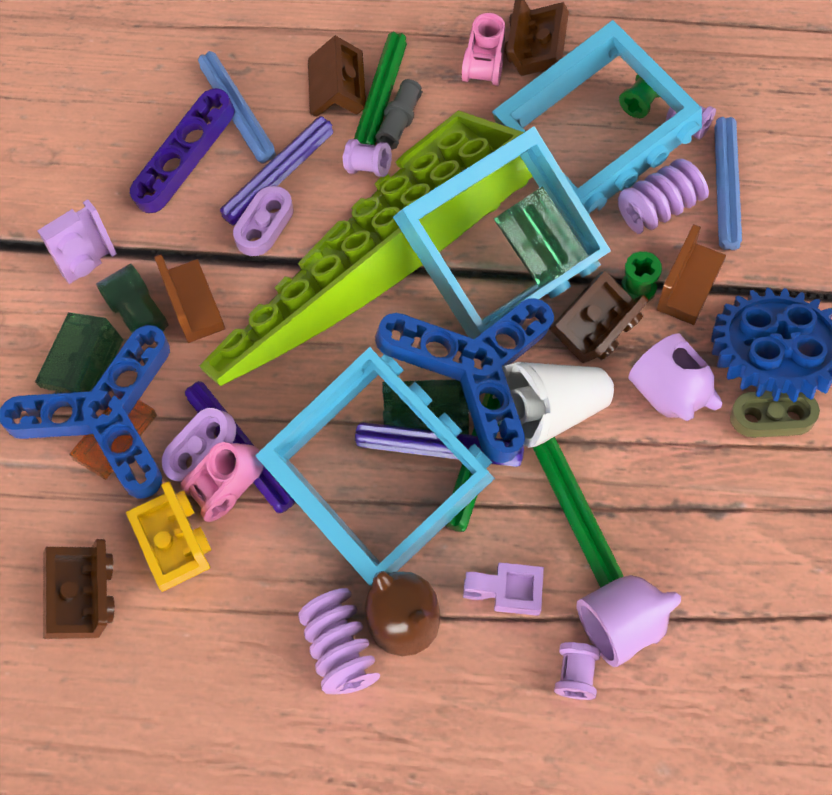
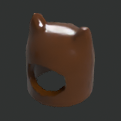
M380 571L376 573L364 606L369 633L376 645L387 653L398 656L415 655L428 648L436 638L440 625L438 599L430 583L412 572L386 573Z

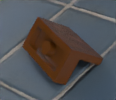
M334 35L308 59L310 114L318 117L334 103L358 115L363 111L366 103L363 51Z

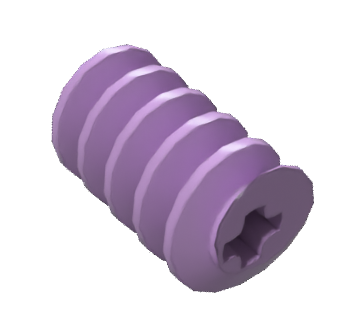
M676 159L669 166L659 169L657 173L648 175L645 180H639L632 185V188H626L621 191L618 197V207L627 225L637 234H641L644 229L643 225L649 230H654L658 227L659 221L666 223L671 219V214L677 216L683 212L684 207L691 208L696 205V200H705L709 194L708 185L704 176L695 165L685 159Z
M348 588L326 592L308 602L299 612V621L302 625L306 626L304 629L305 639L312 643L309 651L310 655L318 660L315 664L316 673L324 677L321 681V688L326 694L336 695L356 692L374 684L380 677L379 673H365V669L374 664L375 658L371 655L359 656V652L368 647L369 641L366 638L353 639V636L363 629V624L359 621L349 623L347 619L357 613L355 605L342 606L341 604L352 595Z

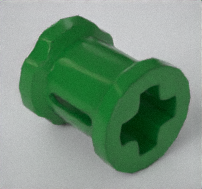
M637 74L634 85L629 89H625L619 96V103L628 115L640 119L650 112V104L655 98L660 96Z
M641 251L633 253L628 257L625 263L626 275L621 281V287L632 299L644 295L650 301L655 296L657 291L655 282L659 279L662 272V264L659 258L652 253Z

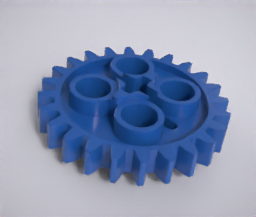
M766 288L765 295L762 297L754 290H750L748 300L739 295L736 296L734 305L727 303L724 305L723 313L717 315L715 326L713 327L711 342H713L712 355L719 356L717 367H729L726 377L728 380L740 377L742 379L740 389L744 390L753 385L757 387V397L762 396L766 390L771 391L773 400L777 402L781 393H787L792 402L797 401L799 392H802L810 400L814 399L817 389L825 394L828 393L832 383V308L821 311L818 309L820 299L807 303L804 301L805 294L803 292H800L796 298H792L789 296L786 288L782 290L780 296H775L770 288Z

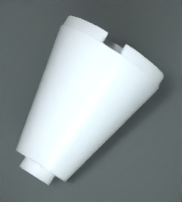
M515 362L502 367L524 430L525 441L523 446L528 448L543 444L610 405L613 398V381L599 367Z

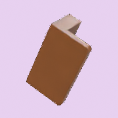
M693 224L663 285L657 311L695 325L726 257L723 253L697 244L701 227Z
M162 254L155 256V261L187 342L190 343L225 330L222 317L198 259L168 270Z

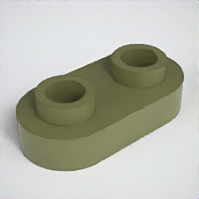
M765 391L760 397L756 396V392H747L736 399L730 412V421L734 429L746 437L802 435L812 429L819 417L820 409L815 398L810 400L802 392H799L796 402H792L787 393H781L777 402L773 400L771 391ZM787 413H796L800 420L791 419ZM750 414L755 416L758 422H751L745 418V415Z

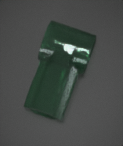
M131 263L96 283L108 306L114 314L119 313L131 333L146 325L157 326L162 331L169 326L167 319L150 297L149 290L140 274Z

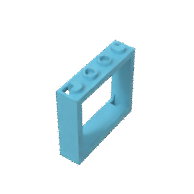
M614 20L492 111L496 123L526 132L523 129L526 125L616 57L620 56L677 113L579 188L565 175L588 214L596 208L600 211L609 198L619 191L630 188L637 181L638 176L650 167L655 168L661 165L671 151L682 143L687 144L691 142V136L702 129V108Z
M535 126L409 204L393 216V219L468 337L472 339L478 337L522 301L530 298L540 299L546 294L552 299L571 287L568 281L570 278L578 273L583 278L597 270L596 268L601 266L598 259L611 251ZM520 156L580 254L481 319L419 219Z
M371 347L362 353L255 455L369 586H372L376 573L380 571L386 573L397 572L495 479L486 469L492 464L490 459L475 444L467 449L456 438L462 430L445 412L437 418L427 407L433 401L416 382L408 387L398 377L404 369L392 357L384 354L380 358ZM378 375L473 474L381 563L289 460Z

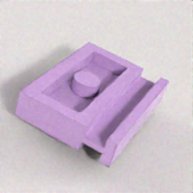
M88 199L83 202L85 207L75 213L71 209L37 230L60 273L69 284L91 273L94 268L102 264L100 259L105 255L110 254L113 257L117 254L97 210Z

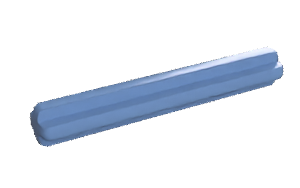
M208 51L205 55H200L198 58L200 69L213 89H222L228 94L235 108L232 120L257 161L265 163L268 160H272L276 155L272 142L217 55L212 51Z
M720 117L716 120L714 127L718 237L721 249L734 251L739 249L742 242L737 122L733 117Z

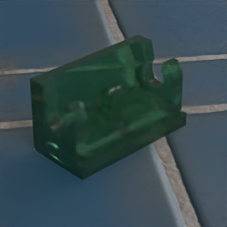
M543 186L494 218V221L538 287L557 279L588 257V254Z
M68 312L35 383L40 388L51 391L55 390V394L92 391L116 357L124 339L106 318Z
M403 381L408 387L416 382L433 400L427 406L438 418L445 412L462 430L460 434L469 435V408L460 381ZM382 382L384 425L430 430L386 382Z

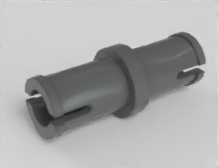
M405 79L401 82L394 101L389 102L384 111L385 119L375 136L377 144L379 142H386L390 145L391 150L397 148L405 127L410 126L414 119L413 110L423 93L421 91L422 87L418 82L410 79Z

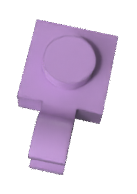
M498 563L497 575L466 572L463 598L472 600L495 598L494 611L539 616L542 607L544 567Z

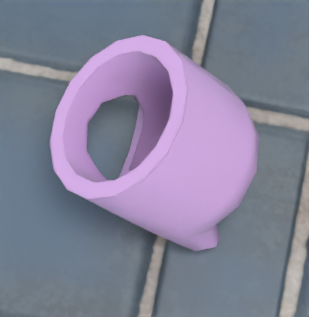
M680 333L665 337L652 346L634 364L629 372L628 379L651 405L667 418H681L689 421L694 418V412L702 407H707L714 411L722 408V400L714 389V374L711 368Z
M629 575L618 578L577 600V611L591 643L600 649V656L612 667H618L630 660L642 648L651 644H657L667 634L670 612L680 604L681 596L676 592L662 593L645 579Z

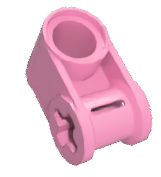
M484 13L474 19L468 48L465 50L463 59L462 81L468 82L470 79L492 81L493 85L499 86L505 43V22L499 15Z
M217 443L197 467L184 477L180 485L181 490H184L186 495H191L200 506V514L204 521H215L227 514L236 504L237 499L259 478L264 465L255 456L260 451L258 448L249 444Z

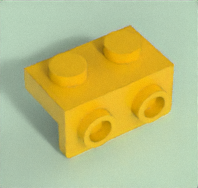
M169 481L161 484L165 494L126 512L154 579L162 592L211 568L205 557L206 553L212 551L201 526L193 530L187 518L195 514L184 490L176 493Z

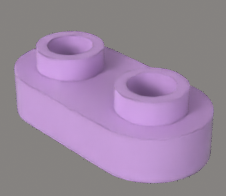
M269 186L261 189L255 195L233 229L235 243L240 252L248 256H259L266 253L273 246L293 215L292 199L287 190L279 186ZM272 209H279L275 213L270 212ZM256 237H257V238H260V239L255 240V241H250L251 239L256 238Z
M206 408L197 413L164 450L162 468L166 476L171 480L182 482L184 477L197 467L213 446L222 442L233 443L236 436V424L232 416L215 408ZM220 425V433L215 438L214 431ZM191 456L192 464L187 469L186 461Z

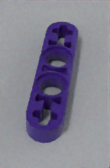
M215 88L205 91L133 181L130 187V196L142 212L156 213L166 206L234 116L235 108L224 90ZM194 130L203 131L199 140L190 143L185 142L190 132ZM173 158L181 159L179 166L175 170L163 171V167L168 160ZM155 191V193L152 196H144L146 192L153 193Z

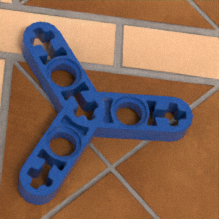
M536 298L526 299L475 339L404 314L392 313L383 317L375 334L377 348L389 357L460 381L484 454L490 460L497 463L512 461L517 456L524 444L525 435L502 367L512 364L546 335L554 320V314L550 306ZM536 317L539 320L533 321L527 326L526 330L522 328L526 318ZM393 330L401 333L399 341L391 338ZM498 334L510 336L515 341L516 347L513 349L503 348L498 344L495 336ZM415 337L421 338L417 348L412 347ZM438 342L446 348L448 355L445 357H435L428 352L426 344ZM457 351L462 353L459 362L453 361ZM474 358L481 361L482 369L474 367ZM483 393L494 395L498 398L501 408L496 410L486 408L481 404L479 395ZM498 432H500L503 440L511 441L508 447H505L503 441H495L494 438Z
M152 325L136 329L92 391L12 397L0 408V423L11 436L19 439L94 435L117 478L129 495L137 499H145L154 495L162 484L161 471L128 415L168 358L170 345L163 331L157 326ZM154 341L156 342L157 346L155 348L148 347L145 351L143 350L142 346L144 344L151 345ZM141 360H143L145 364L144 366L140 364ZM126 371L137 373L136 381L127 387L116 385V381L122 373ZM110 391H112L114 394L112 398L109 395ZM65 406L72 408V415L67 421L63 423L52 422L53 413L57 409ZM109 407L111 410V413L108 416L105 414H101L98 417L96 415V412L99 409L107 410ZM26 411L29 416L22 417L20 423L16 424L13 419L20 418L21 412ZM36 417H41L42 422L40 423ZM122 435H128L133 438L132 445L125 452L115 453L111 451V445L116 438ZM137 461L147 479L144 483H138L129 464Z

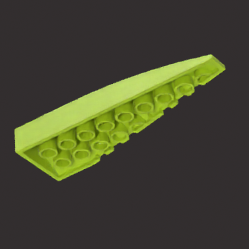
M458 110L401 155L395 162L401 169L392 177L387 174L375 182L377 191L370 198H360L351 207L352 217L348 221H338L299 261L298 265L301 270L292 279L285 276L274 287L278 294L269 304H258L249 313L250 317L247 327L244 330L234 329L199 365L202 371L219 386H222L325 331L417 270L423 264L393 219V216L524 132ZM519 156L419 219V221L440 252L485 215L495 211L501 202L516 190L523 188L533 176Z

